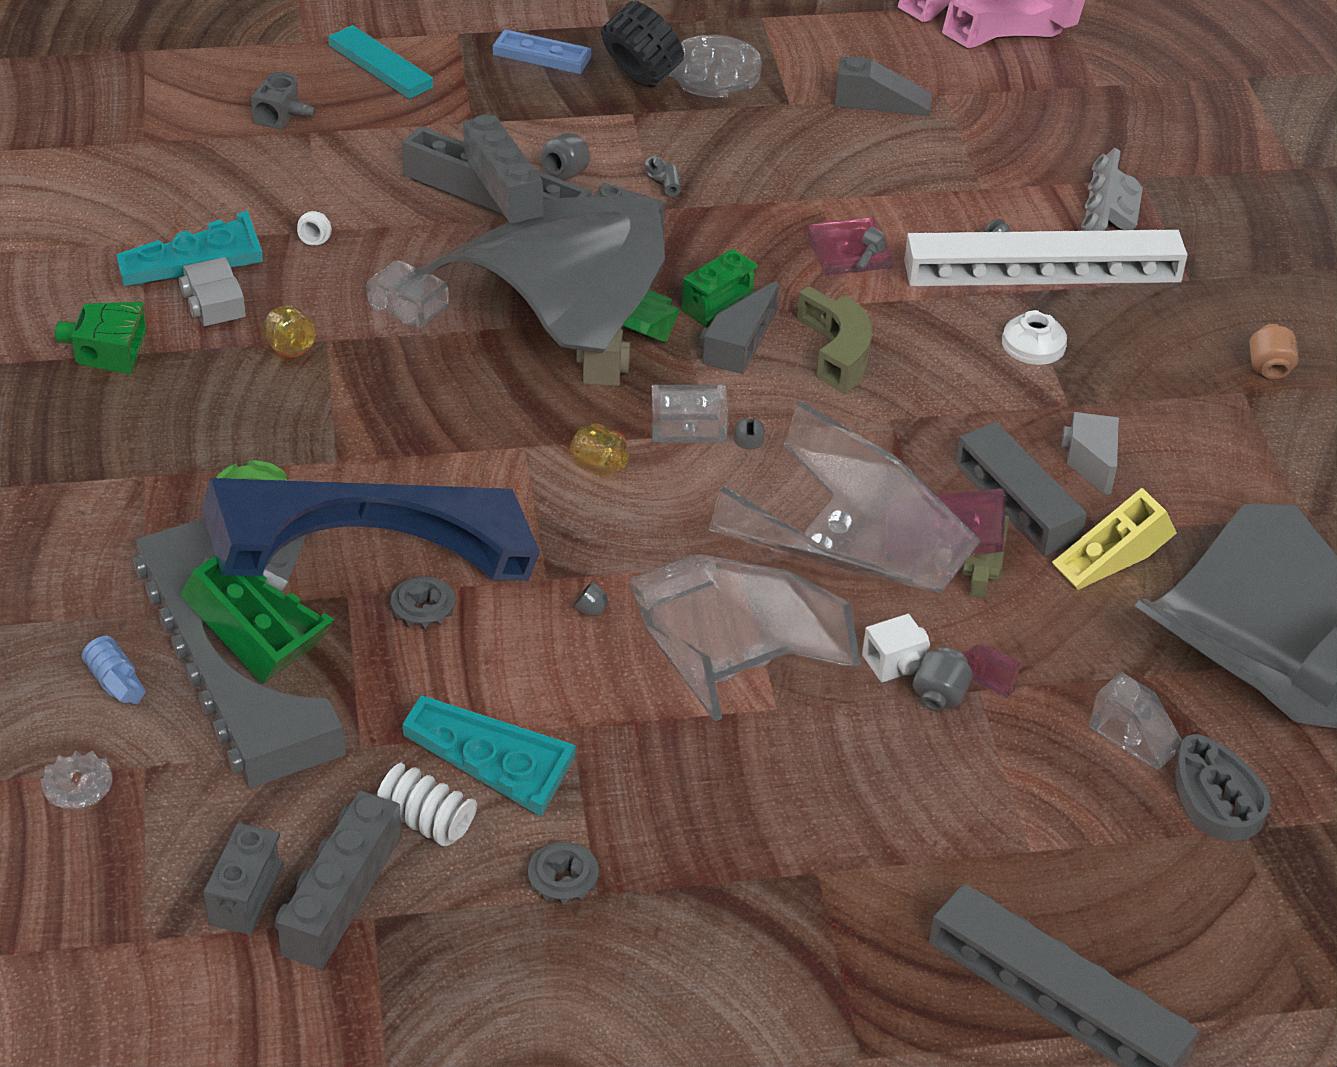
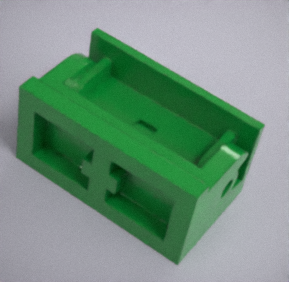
M731 249L683 278L682 312L705 327L710 326L717 314L755 292L753 291L754 269L758 268V264L735 249Z

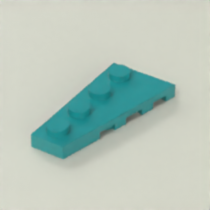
M248 210L237 213V219L224 224L219 219L207 223V230L191 234L187 230L176 234V237L171 242L164 244L157 240L116 254L123 285H141L151 281L179 278L184 276L183 266L222 257L227 259L230 267L247 266L263 262L262 249Z

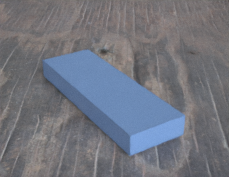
M505 29L493 44V55L581 74L591 59V48Z

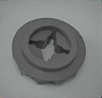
M427 576L414 577L402 582L394 589L391 595V609L394 610L396 620H405L408 627L421 623L426 629L430 622L442 625L444 617L453 615V608L456 604L455 593L446 582ZM430 597V605L425 604L422 608H417L416 604H422Z
M557 842L544 846L532 856L528 865V878L533 892L542 893L546 902L552 898L560 899L563 905L572 898L582 901L588 891L595 890L599 876V865L594 855L585 847L570 842ZM571 865V877L565 876L562 880L556 881V873H563Z

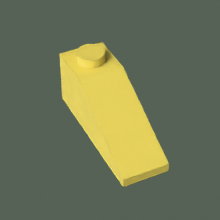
M1141 488L1052 563L1079 590L1148 558L1177 532L1167 511Z

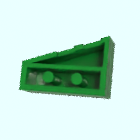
M215 555L191 572L180 596L263 685L320 643L335 619L325 613L320 616L300 604L301 598L290 592L287 596L266 583L267 577L264 575H222Z

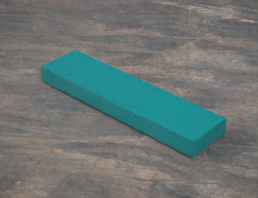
M353 25L328 36L330 47L408 99L434 87L433 77Z

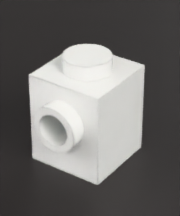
M906 614L866 627L862 656L882 683L917 672L927 650H929L930 642L926 631L922 627H918L910 614Z

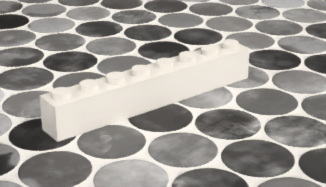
M1179 230L908 233L904 262L910 286L1160 283L1182 281L1187 252Z

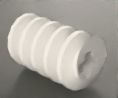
M402 762L395 765L382 781L377 796L400 803L401 822L406 823L412 830H420L421 834L426 838H434L437 844L449 846L461 838L468 830L476 814V800L470 798L463 803L462 792L453 791L449 794L447 784L439 783L435 787L433 776L426 775L421 779L420 769L414 767L405 773V765Z

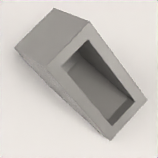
M1074 412L1071 427L1064 426L1061 448L1068 449L1067 465L1101 493L1111 495L1117 470L1119 418Z

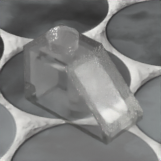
M1120 671L1096 694L1089 725L1090 728L1156 770H1159L1179 751L1182 739L1154 691Z

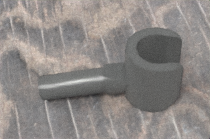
M870 227L863 236L862 243L867 248L855 266L858 271L864 270L876 252L880 254L886 249V243L883 240L885 234L875 227Z

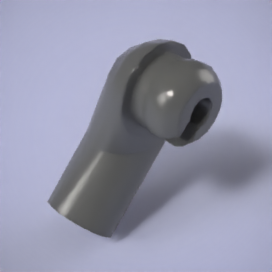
M652 156L646 160L645 169L648 171V176L664 185V192L667 196H677L681 192V186L676 166L662 161L658 156Z

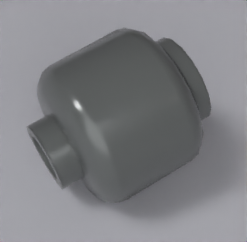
M565 133L550 139L541 151V162L548 175L561 180L570 179L582 173L588 167L590 161V151L586 142L580 136L573 133Z
M942 647L925 654L912 685L925 707L933 711H943L944 708L952 709L961 705L972 681L973 672L968 664V659L962 653L952 648Z

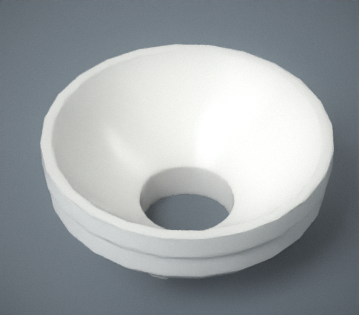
M1033 310L1013 318L1006 324L1002 334V345L1004 350L1018 361L1034 365L1049 364L1059 360L1064 355L1067 347V334L1064 328L1051 315ZM1030 325H1037L1045 328L1037 329L1031 327Z

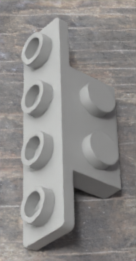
M1113 148L1107 155H1100L1092 166L1094 172L1088 186L1090 193L1089 199L1085 204L1086 215L1081 224L1083 231H1103L1108 225V220L1122 230H1133L1137 226L1143 187L1134 177L1126 175L1118 169L1120 151L1117 148Z

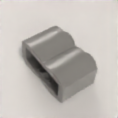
M225 257L183 266L184 276L179 277V284L183 297H188L189 308L193 318L199 317L202 325L208 326L246 317L242 290L237 279L233 276L231 267Z

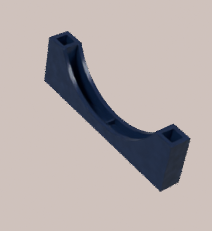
M210 478L201 508L222 575L263 576L266 566L272 557L291 541L316 531L338 527H375L424 538L467 559L492 580L529 581L540 553L513 489Z

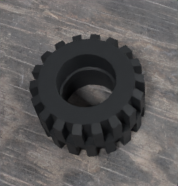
M629 1L602 27V40L612 59L628 76L645 86L656 87L684 60V50L671 26L656 11L639 1Z

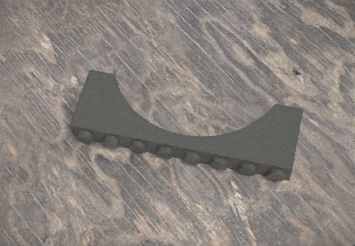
M202 518L135 539L138 555L132 557L137 577L139 580L146 579L145 588L152 606L158 604L160 607L158 615L165 633L172 631L174 635L171 636V641L175 654L179 660L185 658L187 662L185 664V671L192 688L199 686L201 690L198 694L202 709L206 716L213 715L215 719L213 721V728L219 744L227 743L230 749L227 750V755L234 774L242 773L250 789L345 756L344 727L328 698H310L278 692L261 686L235 671L214 650L205 633V622L180 596L191 572L203 564V560L211 545L205 519Z

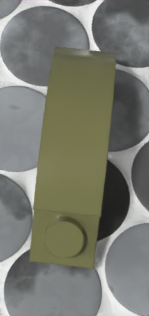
M807 286L799 292L797 320L831 340L830 343L819 350L817 379L846 394L862 380L867 372L872 339L871 322L865 311L848 296L844 295L835 301Z

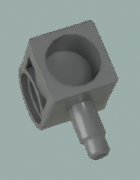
M288 72L270 74L251 96L253 123L283 130L295 114L310 117L315 115V108L313 106L299 102L297 78Z

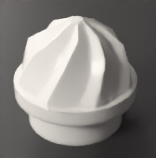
M309 211L302 215L297 225L299 238L308 245H321L325 243L332 231L331 222L325 214L316 211Z

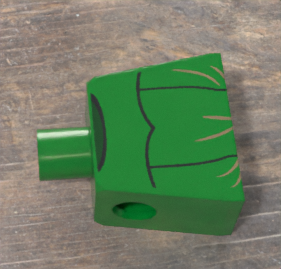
M143 302L87 303L82 306L77 322H57L55 329L56 342L73 344L75 361L79 365L132 374L147 332Z

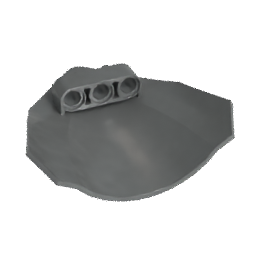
M638 196L543 200L544 217L512 224L508 221L414 270L417 276L430 274L457 261L471 262L488 268L510 283L524 297L535 311L545 330L561 347L603 353L645 297L665 263L664 239L659 207L654 199Z
M1243 504L1202 558L1172 590L1154 602L1146 598L1139 599L1134 606L1174 635L1257 688L1294 722L1337 728V555L1297 505Z

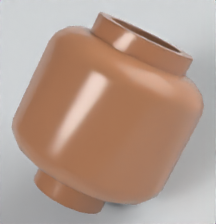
M1268 324L1251 336L1249 341L1251 365L1257 373L1269 379H1279L1287 376L1298 364L1297 341L1293 331L1277 324Z

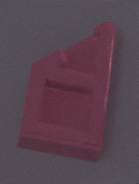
M987 644L973 646L968 651L960 652L968 659V664L973 672L972 680L1006 698L1014 692L1020 666L1019 661Z

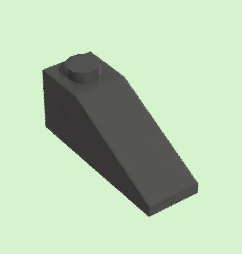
M840 56L835 106L930 116L931 92L874 60L863 59L859 56Z
M772 282L715 316L709 328L704 327L699 341V348L704 349L703 364L744 375L777 312L779 283Z

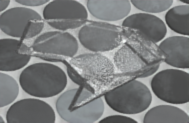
M799 401L795 407L784 445L830 492L832 500L805 532L801 533L723 486L719 491L709 531L823 566L940 594L945 590L981 541L899 458L802 401Z
M695 554L629 579L630 588L648 634L714 721L722 719L715 682L730 680L735 676V673L747 668L763 667L769 664L770 659L784 654H797L849 666L861 664L850 602L790 571Z

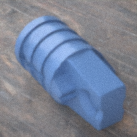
M101 636L87 644L82 652V660L99 681L102 688L111 697L117 698L120 702L138 704L146 691L135 673L134 665L118 646L115 639L111 636Z

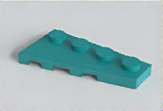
M423 695L419 697L403 723V735L540 817L543 816L576 757V745Z

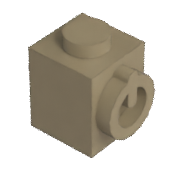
M623 329L618 331L603 353L577 349V363H583V384L619 386L621 373H629L630 342H622Z

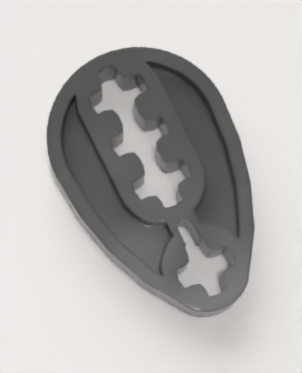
M1192 734L1186 736L1181 741L1175 778L1181 803L1189 819L1202 832L1221 840L1239 841L1256 835L1265 824L1271 804L1270 794L1265 784L1240 757L1225 746L1204 735ZM1221 788H1225L1223 793L1224 801H1220L1222 795ZM1232 803L1235 804L1234 809H1233V815H1234V817H1230L1231 812H1232V805H1231Z

